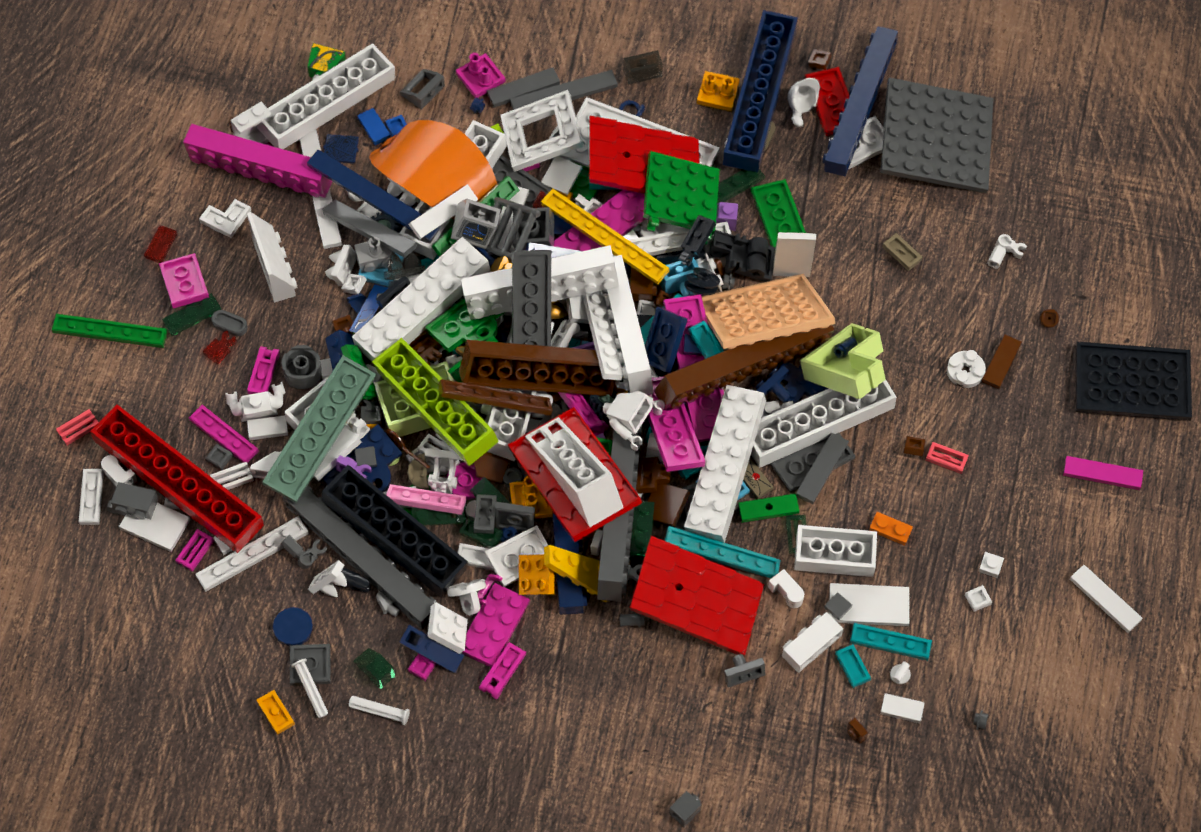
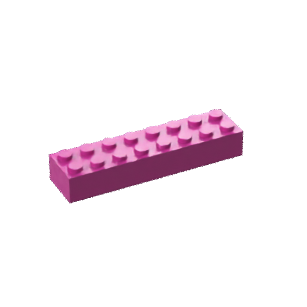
M191 124L183 141L190 160L197 164L204 163L215 169L221 168L229 173L242 174L246 178H257L261 182H271L281 188H292L299 193L306 192L313 197H326L332 184L331 180L307 166V162L311 157L195 124Z

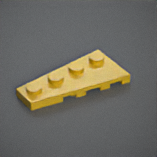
M552 545L544 547L546 567L562 577H569L575 585H582L587 589L588 593L598 595L599 560Z

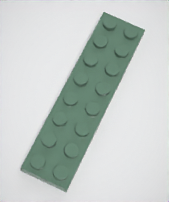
M343 355L262 484L297 503L374 381L376 373Z

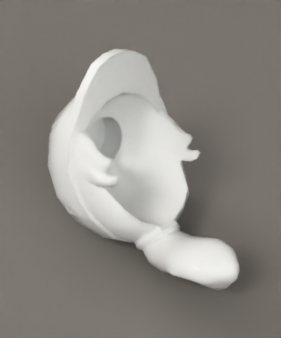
M806 78L796 82L788 92V102L793 109L791 119L795 127L803 126L802 113L808 112L813 106L816 107L820 85L814 78Z

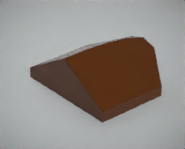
M486 452L474 462L475 475L478 478L501 484L509 460Z

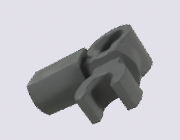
M288 535L280 544L293 558L298 559V565L302 569L310 568L313 562L318 559L317 556L323 555L327 550V547H324L322 550L317 549L316 546L320 542L318 539L313 543L312 549L304 552V548L291 535Z

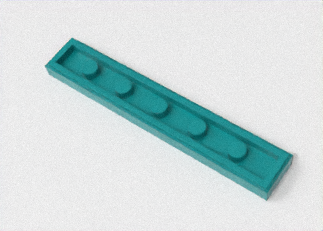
M671 526L667 528L664 541L677 545L681 549L702 556L705 559L771 579L779 572L780 559Z

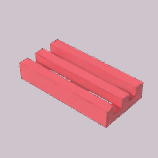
M90 409L56 428L65 444L69 445L88 434L99 422ZM90 422H93L92 424L82 429L83 426L87 425ZM76 431L75 434H73V435H71L70 437L66 438L68 435H70V434H72L73 432Z
M932 442L925 461L962 474L969 455ZM935 449L946 454H941L933 450ZM951 456H954V457H957V458H959V459H962L963 461L954 459V458H952Z

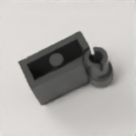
M118 482L112 500L109 501L106 509L113 514H129L141 520L145 518L151 519L158 502V496L155 490Z

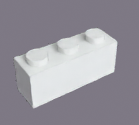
M827 612L822 616L818 615L812 621V625L809 628L804 627L797 634L798 637L795 640H789L785 643L782 657L799 673L842 636L843 628Z

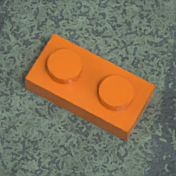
M876 512L869 531H877L878 535L905 546L913 526Z

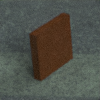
M657 484V492L651 493L641 517L649 521L676 527L691 492L667 484Z

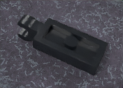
M698 215L681 245L684 251L680 255L679 260L683 261V265L689 267L693 260V254L699 256L716 226L714 220Z

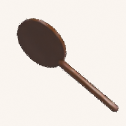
M388 428L384 431L401 452L405 451L424 467L430 468L427 463L405 447L402 439L394 431Z

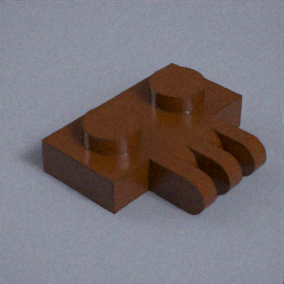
M428 335L413 347V350L429 366H431L430 362L434 364L437 361L436 358L440 359L442 357V354L438 351L442 346L431 335Z
M658 457L639 458L636 484L638 494L657 492V484H667L670 482L671 471L667 472L665 465L660 464Z

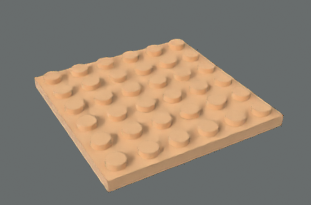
M804 274L701 296L707 322L723 349H733L743 344L751 345L761 340L769 341L779 336L787 337L793 333L809 332L811 329L827 328L829 325L835 324V317Z

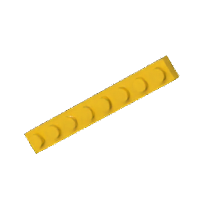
M553 188L541 201L542 206L550 207L555 215L602 247L611 245L612 254L615 256L622 255L625 263L657 285L668 274L669 267Z

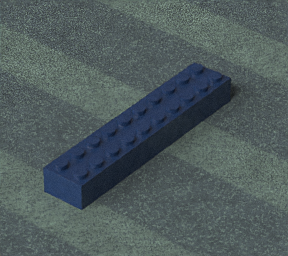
M763 10L726 142L723 165L759 172L793 45L798 17Z

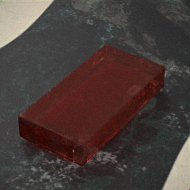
M160 225L144 257L162 263L177 236V231Z

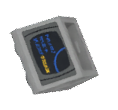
M467 198L459 202L451 239L458 241L463 237L471 245L486 249L497 228L501 209Z

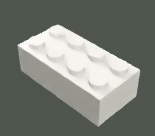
M798 525L794 570L873 577L876 568L877 531Z

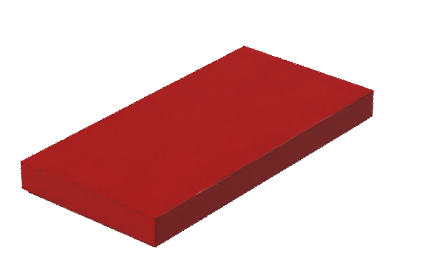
M839 67L805 74L804 79L814 78L819 82L820 90L815 108L826 136L833 135L835 126L839 125V115L845 110V100L850 97Z

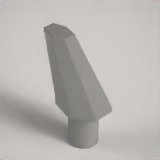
M379 591L376 599L383 613H390L396 617L400 610L392 606L393 602Z

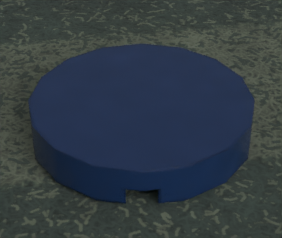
M291 607L284 609L274 619V635L282 644L288 646L302 645L308 641L313 631L312 619L301 608Z

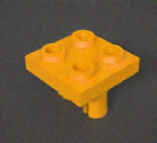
M705 71L697 104L732 112L740 78Z
M528 476L524 478V481L509 483L512 504L535 507V519L552 517L551 508Z
M544 554L519 555V595L554 594L556 586H554L556 584L554 571L545 566Z

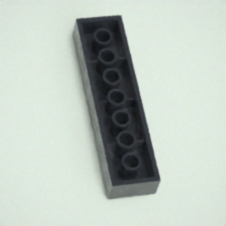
M347 465L322 491V502L440 598L447 592V588L452 586L466 571L468 565L466 559L350 465Z

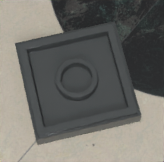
M496 502V528L514 527L516 531L524 532L535 526V507Z
M330 644L290 645L291 686L303 685L295 667L292 668L291 666L302 659L307 660L305 664L315 684H331Z

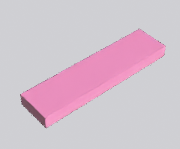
M391 484L386 494L398 505L461 515L466 503V496Z

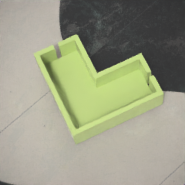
M853 323L800 360L805 380L857 399H861L871 389L878 387L879 384L886 380L882 361L876 359V356L883 352L880 333L868 328L864 329V327ZM850 337L857 341L858 345L851 349L846 357L839 358L835 355L834 348L838 343H843Z

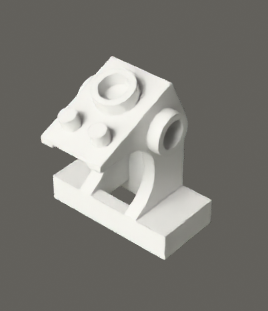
M426 448L425 456L434 457L435 460L434 473L429 475L428 486L431 487L432 491L452 494V489H456L457 477H455L456 462L462 459L454 451ZM441 466L450 467L448 478L439 477Z

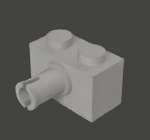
M374 237V241L370 238L368 242L354 245L361 273L372 272L379 268H390L397 264L396 254L381 246L380 240L377 237Z

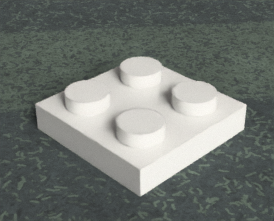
M435 602L430 610L428 637L459 654L465 650L467 619Z

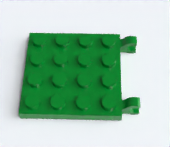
M650 151L648 154L643 217L648 218L647 230L654 232L655 227L659 226V222L691 229L698 215L714 220L716 223L720 169ZM716 226L714 227V229H713L712 233L710 234L708 240H711V236L714 234V231L716 230Z

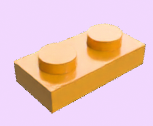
M274 690L256 700L277 735L295 725L292 717Z

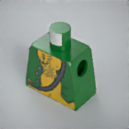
M313 43L307 67L309 77L313 78L312 81L345 61V52Z

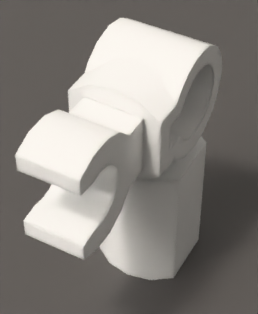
M1002 234L999 236L996 247H994L987 264L995 269L999 268L1006 252H1011L1016 258L1021 259L1023 253L1018 250L1025 251L1027 246L1023 243L1017 244L1010 236Z

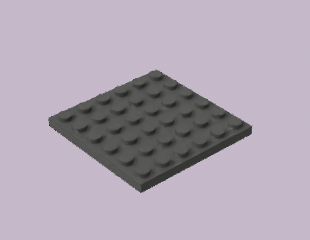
M889 77L886 91L880 173L987 193L989 190L993 98Z

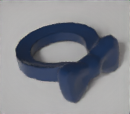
M632 100L623 102L619 107V110L623 111V108L627 105L635 106L638 112L633 115L640 117L645 111L643 104L640 106Z

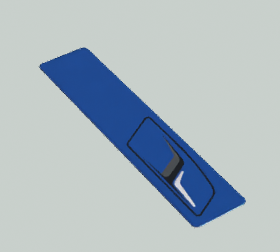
M376 284L373 286L351 326L350 332L356 333L373 318L379 307L376 301L377 294L386 291L387 287Z

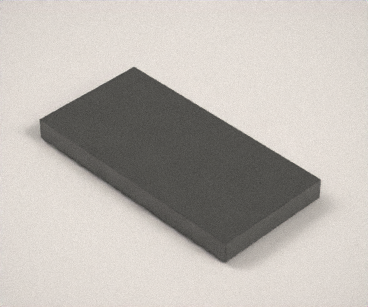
M828 438L770 463L789 493L799 489ZM849 446L846 447L834 470L855 459V454Z

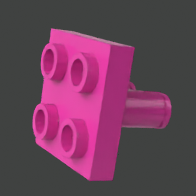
M472 53L469 56L470 62L456 70V75L475 98L487 93V90L498 87L506 82L505 76L486 53L481 56L478 53Z

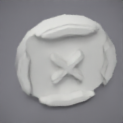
M483 579L472 580L470 583L462 582L447 588V593L449 597L459 596L463 611L467 615H473L480 610L477 591L486 588V583Z

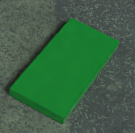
M786 179L751 187L750 191L771 247H775L776 250L779 232L806 233Z

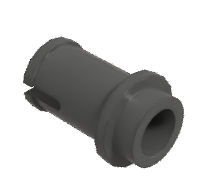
M639 613L620 614L621 627L639 626L641 628L642 625H645L644 615Z

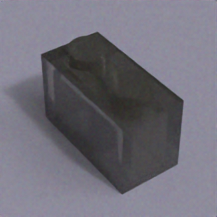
M658 50L623 58V72L628 85L662 77L663 63Z

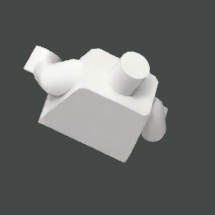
M282 382L277 386L273 384L274 396L268 391L241 396L239 402L237 392H234V394L225 393L226 403L230 406L233 415L241 416L242 422L278 415L277 409L283 405L285 389Z
M635 391L618 394L613 403L604 404L603 412L609 418V423L616 433L625 440L628 439L631 442V449L637 451L638 446L634 442L642 445V438L640 436H632L631 434L637 433L652 407L654 414L661 415L665 404L662 400L653 401V398L645 393Z

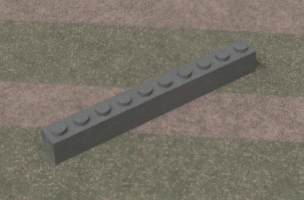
M309 486L306 487L297 503L282 496L284 505L290 511L299 516L301 521L365 579L369 580L376 589L390 599L419 628L423 629L429 623L431 606L436 600L431 596L428 598L418 584L414 585L409 581L410 578L405 572H399L393 561L390 559L386 560L376 546L372 547L369 545L364 535H358L354 531V527L347 521L344 522L335 511L329 509L321 501V497L317 498L313 494L314 492Z

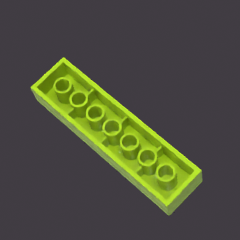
M402 337L372 361L383 379L468 466L499 442L494 430L465 401L441 397L438 384L442 378Z

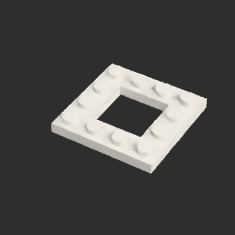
M568 90L501 114L514 172L583 147ZM555 114L560 136L527 147L523 126Z

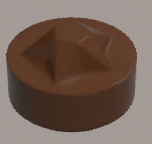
M1046 309L1040 315V323L1046 328H1052L1059 322V314L1053 309Z

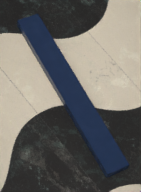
M319 149L307 162V166L413 232L408 224L421 216L420 212ZM440 226L423 238L430 242L440 230Z

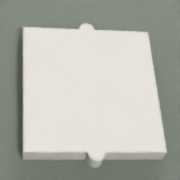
M556 156L547 170L542 183L568 195L583 167L571 162L570 159L566 160Z

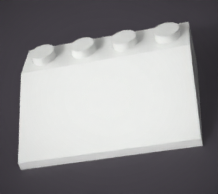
M248 212L247 216L253 243L274 303L296 296L295 289L297 284L295 278L290 277L289 273H292L289 262L285 263L284 258L287 256L284 247L280 248L279 246L281 242L279 233L274 232L271 224Z

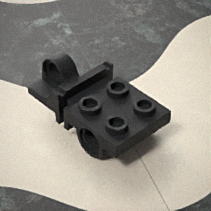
M718 230L714 231L709 255L714 258L726 257L725 273L730 274L735 268V273L764 282L772 280L775 247L768 246V240L762 237H754L748 240L745 235L740 238L739 233L732 235Z

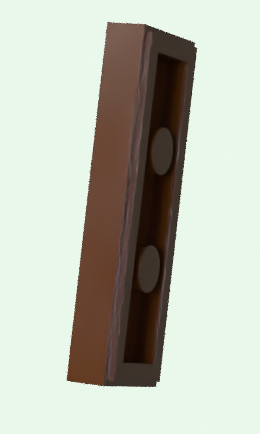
M1006 334L1004 335L982 379L983 383L1000 389L1022 341Z

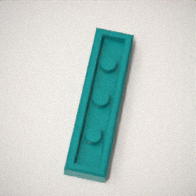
M854 623L850 644L928 661L932 640Z

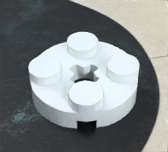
M974 350L960 351L950 357L947 375L954 384L958 383L963 385L962 387L971 388L982 381L986 369L985 363ZM963 366L970 368L968 373L966 370L962 371Z

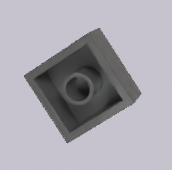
M550 207L534 208L539 210L541 214L539 217H536L526 243L554 246V216ZM513 210V221L518 212L516 210ZM528 214L524 215L513 240L514 248L527 222Z

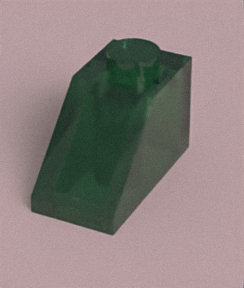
M370 648L354 660V663L379 689H382L395 677L394 667L381 654Z

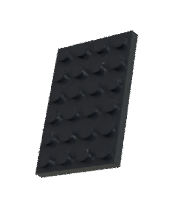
M1077 341L1076 412L1191 421V350Z

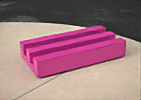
M197 529L176 558V563L189 568L193 572L213 544L214 538ZM199 536H201L202 538L199 540V542L197 543V545L193 548L192 552L189 554V556L187 557V559L184 561V560H183L184 557L187 555V553H188L189 550L192 548V546L194 545V543L196 542V540L199 538Z

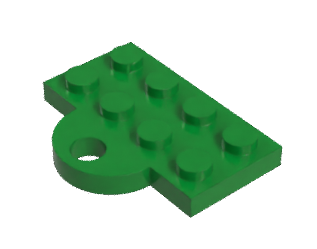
M463 299L425 328L450 353L462 343H466L467 340L486 341L492 335L496 337L498 333L496 319L504 313L472 320L469 316L466 301ZM484 332L489 333V334H488L487 336H485V337H481V336H480V334H482V333H484Z

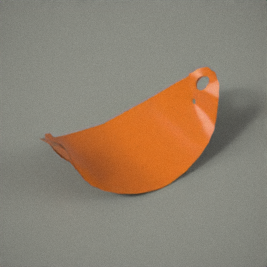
M432 120L410 122L395 136L387 139L381 147L369 155L371 163L380 172L431 207L436 206L467 184L478 198L476 202H479L497 185L489 162L476 144L460 130L442 122Z

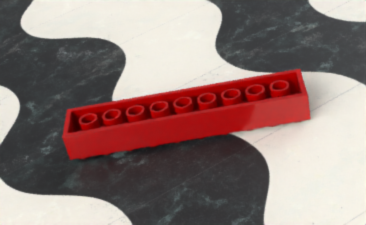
M116 405L90 431L95 443L112 456H115L118 461L131 469L136 475L237 554L264 526L260 514L119 405Z

